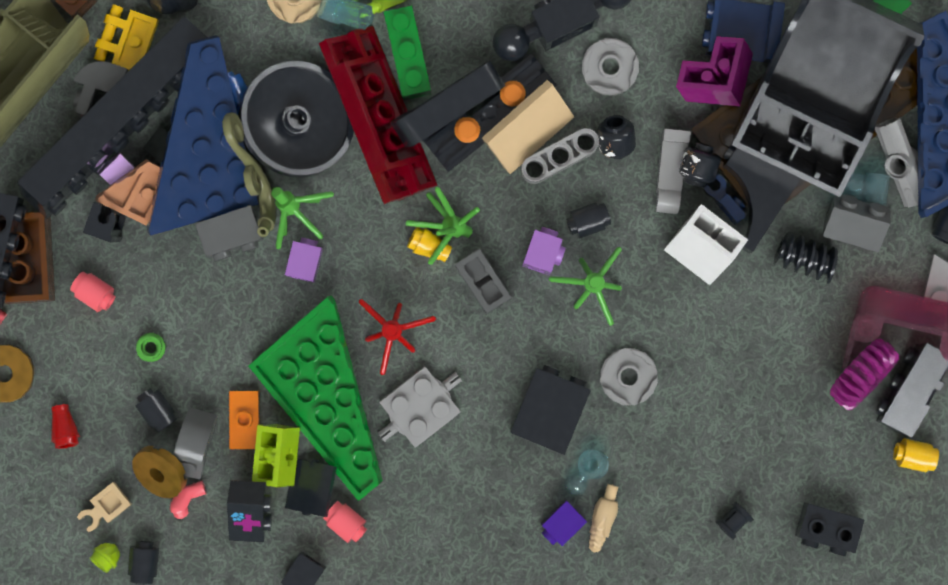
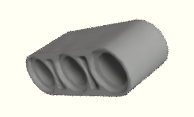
M584 128L531 155L522 164L521 174L523 179L530 184L540 183L591 156L599 145L598 135L595 131ZM581 136L590 137L593 141V147L589 150L581 149L577 143L578 138ZM562 149L567 153L568 160L565 163L558 164L552 159V152ZM530 163H537L542 167L543 171L539 177L535 178L527 174L526 167Z

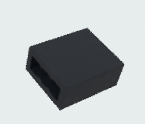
M544 365L542 370L536 368L510 433L565 455L591 390L585 388L586 381L573 376L568 381L558 377L559 370Z

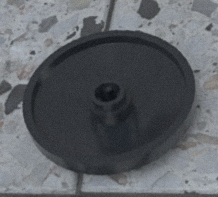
M287 61L270 66L250 83L241 100L239 119L243 126L244 142L251 154L262 165L278 174L289 177H308L319 174L334 165L345 154L351 143L354 130L332 75L315 64L303 61Z

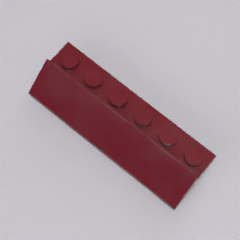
M374 27L356 29L346 35L321 41L319 46L383 204L401 201L437 186L421 143L419 142L412 147H405L390 124L395 118L407 112V108Z

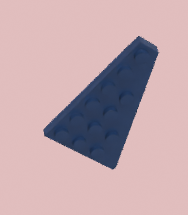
M946 11L920 22V24H923L925 35L920 46L917 47L918 213L920 218L927 217L948 206V14Z

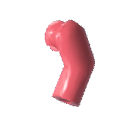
M203 481L185 486L178 496L173 497L170 503V511L175 518H185L189 514L188 505L191 499L207 494Z

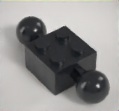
M543 0L534 5L535 10L531 12L530 24L524 27L517 24H505L495 32L493 36L494 51L504 60L515 61L527 53L530 42L539 38L546 52L596 27L600 18L597 9L603 6L612 10L622 9L631 0H554L552 2L550 0Z

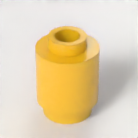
M903 438L901 443H896L893 459L897 460L898 467L926 473L928 470L934 471L939 460V450L933 448L932 444Z

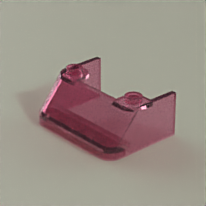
M870 286L863 290L853 319L842 368H847L850 365L855 342L869 343L875 341L881 334L883 323L942 336L940 353L948 361V302L878 286Z

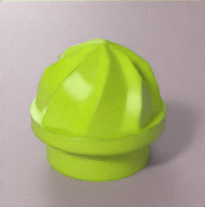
M103 543L93 549L94 553L90 560L99 569L108 573L111 568L115 569L117 567L120 552L115 544Z

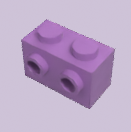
M542 227L540 231L534 230L522 266L550 276L554 264L558 266L561 264L566 247L561 246L563 239L557 237L558 232Z

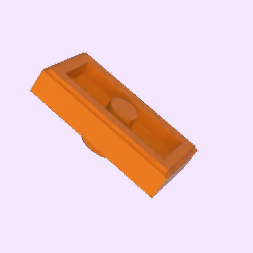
M229 391V449H255L257 425H259V391Z

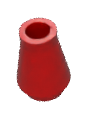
M62 404L52 407L51 442L55 443V448L64 449L78 445L80 434L70 413L69 405Z

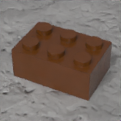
M40 212L26 213L23 222H19L16 233L19 234V243L16 251H12L9 261L13 264L9 280H5L3 291L6 292L4 304L55 301L51 216L47 219ZM0 216V231H2L6 227L4 216Z

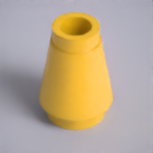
M416 227L408 241L407 248L411 249L414 254L430 258L442 239L427 228L421 229ZM447 244L436 260L445 262L452 246Z

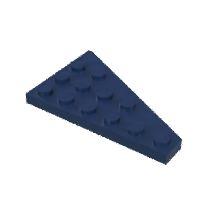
M217 35L189 42L187 45L186 61L181 72L182 79L178 97L174 103L171 128L166 139L167 146L164 159L161 161L156 184L157 190L152 202L153 208L150 222L147 225V231L150 236L214 218L250 205H259L257 195L251 196L245 186L243 172L246 166L232 150L223 132L222 121L224 115L230 112L237 114L220 39ZM244 141L239 143L246 150Z

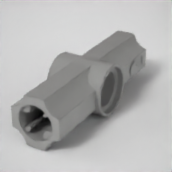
M896 117L888 119L875 126L887 159L884 165L885 171L894 179L904 207L917 206L918 152L910 146L901 119ZM898 158L905 162L906 167L900 164Z

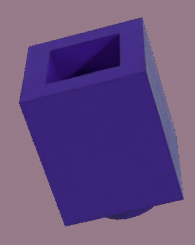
M565 500L541 523L545 528L542 535L552 545L558 542L563 546L587 521Z

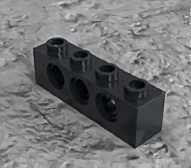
M0 193V216L5 217L6 227L0 231V309L3 308L6 298V292L3 291L5 280H9L13 264L9 262L11 253L16 251L19 243V234L16 233L18 223L23 222L26 214V205H23L24 199Z

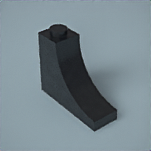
M731 144L722 157L727 160L723 168L734 176L746 196L749 221L745 238L748 241L742 249L750 254L755 250L801 178Z

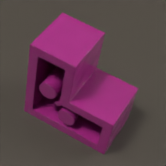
M716 36L710 62L682 61L676 88L686 102L741 106L753 53L745 39Z

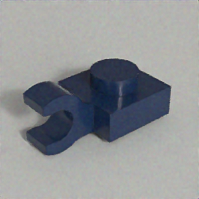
M717 175L716 181L719 183V189L713 191L706 185V187H703V190L715 200L719 208L736 225L746 217V214L743 212L745 206L735 195L731 198L728 193L726 194V181L722 176Z

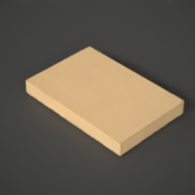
M546 80L485 134L482 139L503 168L511 174L523 164L524 160L533 155L574 118V115L553 84Z

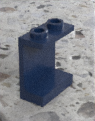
M735 0L708 1L706 18L710 19L709 30L704 29L702 47H707L706 55L712 56L716 36L744 38L753 53L752 61L769 63L781 40L785 3L774 1L771 5Z

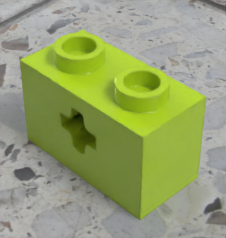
M279 424L257 425L252 474L253 482H266V486L271 487L294 486L300 434L299 427Z

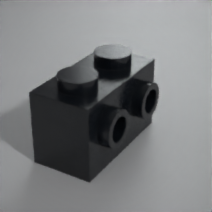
M804 502L795 536L802 538L801 544L818 549L820 543L830 546L829 552L846 557L847 551L856 553L865 520Z

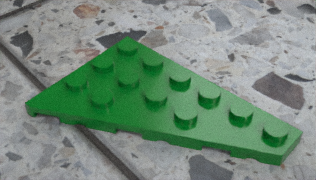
M330 295L248 367L297 427L300 428L301 432L328 465L337 467V476L359 501L383 482L337 305L333 296Z

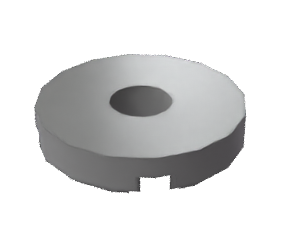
M604 38L594 43L587 49L582 60V74L586 84L593 91L602 95L616 96L626 92L634 84L639 73V60L634 50L628 43L617 38ZM613 59L618 63L619 69L615 74L609 75L603 71L602 63L605 60Z
M623 348L613 352L604 361L600 370V383L604 393L612 401L621 405H637L646 401L654 393L658 383L657 369L654 361L645 352L635 348ZM627 368H631L637 373V381L630 386L625 385L621 381V373Z

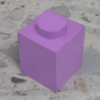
M302 237L300 242L293 241L285 272L286 276L315 283L323 252L321 247H317L318 241Z

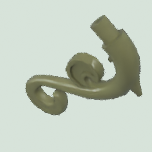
M234 112L226 113L222 121L224 136L232 150L246 166L243 174L247 191L251 196L258 195L260 216L257 223V233L261 237H266L274 229L277 217L275 199L271 195L272 189L259 163L239 145V143L244 141V132L238 115Z

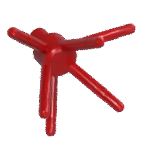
M363 299L359 300V304L382 325V331L367 336L365 341L370 342L381 337L387 339L381 363V375L386 373L393 341L398 340L412 353L416 351L412 344L402 336V331L436 320L435 316H430L400 325L398 319L402 309L401 303L397 304L392 320L386 321Z

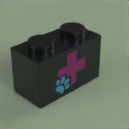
M230 480L227 500L229 540L264 542L265 532L271 531L272 513H267L271 511L272 497L270 494H266V482Z

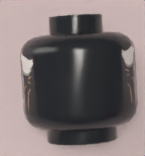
M612 115L599 124L597 128L599 149L604 156L613 159H623L634 151L636 147L635 129L629 119L620 115Z
M697 142L696 147H688L684 150L679 168V173L684 177V182L699 187H706L707 183H713L716 180L721 158L717 153L713 152V146Z

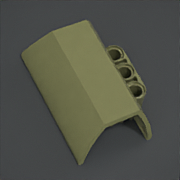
M13 0L6 10L0 8V148L89 43L90 36L86 21L77 14L68 24L50 0Z

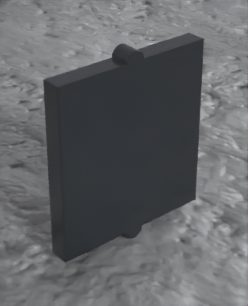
M297 459L295 484L288 488L285 508L300 511L304 516L313 514L328 517L337 467L319 463V460L316 459L312 461Z

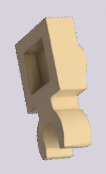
M112 482L90 500L95 507L81 511L77 518L80 520L86 515H90L93 518L92 525L87 528V531L90 532L100 525L102 517L107 523H110L129 508L132 503L118 485Z

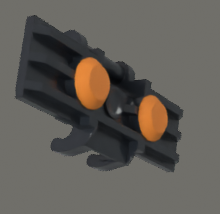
M532 53L501 77L506 86L497 92L499 95L474 115L468 117L464 113L423 140L448 172L485 143L482 137L546 80L552 83L554 87L557 86Z

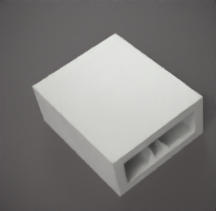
M701 204L678 230L664 251L707 284L711 285L733 262L748 239Z

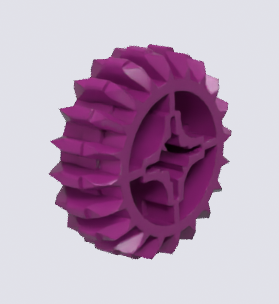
M881 338L876 339L840 374L830 389V395L836 403L845 409H854L875 390L894 368L899 360V354L888 342L886 343Z

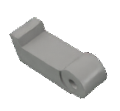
M664 129L662 132L656 188V212L678 214L684 178L679 173V168L684 150L688 148L691 131Z

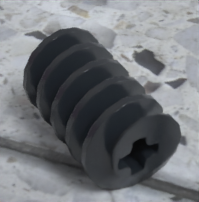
M789 231L779 243L773 264L775 265L781 258L783 259V268L786 269L792 262L794 263V272L796 273L804 266L805 276L808 277L812 270H815L816 280H819L823 274H826L827 284H829L837 268L838 249L832 247L827 252V245L821 243L816 248V241L810 239L805 245V237L801 235L794 241V233Z

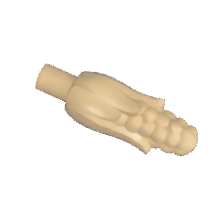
M607 484L604 497L599 498L594 507L592 525L589 531L591 533L589 549L592 552H599L606 537L608 538L610 535L611 527L618 513V502L615 501L618 486Z

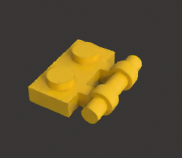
M113 4L110 13L106 14L103 21L105 27L101 38H97L95 44L97 50L93 59L105 62L107 53H113L114 57L111 63L130 70L149 51L159 20L130 10L127 20L121 19L123 8ZM116 28L123 29L118 45L111 43Z

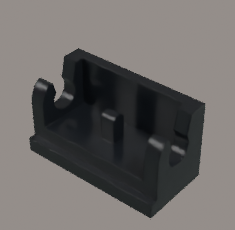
M93 202L83 233L110 243L121 242L122 236L120 235L126 216L120 214L119 221L116 223L115 212L111 213V208L99 202Z

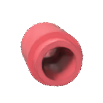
M81 272L70 287V291L75 293V298L96 312H100L102 309L108 310L115 300L113 295L114 288L92 273Z
M337 501L329 509L328 517H323L328 522L327 526L347 543L351 540L357 542L367 531L364 527L366 520L346 503L341 504Z

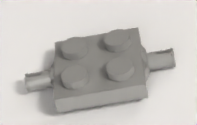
M425 366L379 401L388 413L391 421L382 430L377 432L379 436H383L382 439L386 442V440L399 431V433L408 438L415 448L461 412L452 401L449 393L452 388L462 382L461 378L454 372L441 382L434 378Z

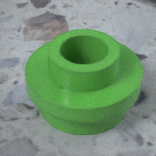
M155 333L144 334L136 344L138 356L147 362L158 361L163 357L166 350L163 338ZM149 342L156 344V351L154 353H149L146 350V345Z

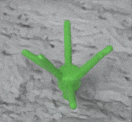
M273 187L271 195L276 199L275 204L281 212L276 249L281 248L283 236L287 235V216L293 214L319 239H322L323 234L298 209L300 203H319L320 199L333 197L334 193L330 191L305 196H294L290 191H283L280 187Z
M436 187L435 192L443 206L430 192L426 194V197L444 217L443 222L406 221L407 226L440 229L436 231V235L446 234L428 260L429 265L435 262L452 237L471 236L472 227L466 225V222L480 211L479 207H475L462 218L457 217L440 187Z
M617 247L598 273H592L585 260L580 258L579 263L587 275L585 279L550 276L549 281L584 285L586 290L574 304V308L579 309L591 293L596 294L606 320L611 326L614 324V321L601 291L603 288L620 291L622 287L605 282L603 276L622 249Z

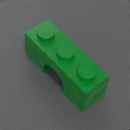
M412 5L384 11L403 101L432 95Z

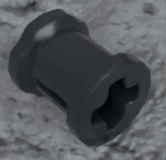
M737 502L732 504L733 508L721 520L717 519L715 521L717 526L732 540L736 538V533L747 522L751 523L754 520Z

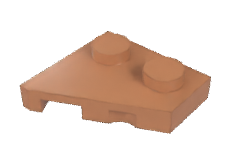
M147 159L99 193L95 200L147 226L152 213L153 197L157 190L156 184L160 166Z

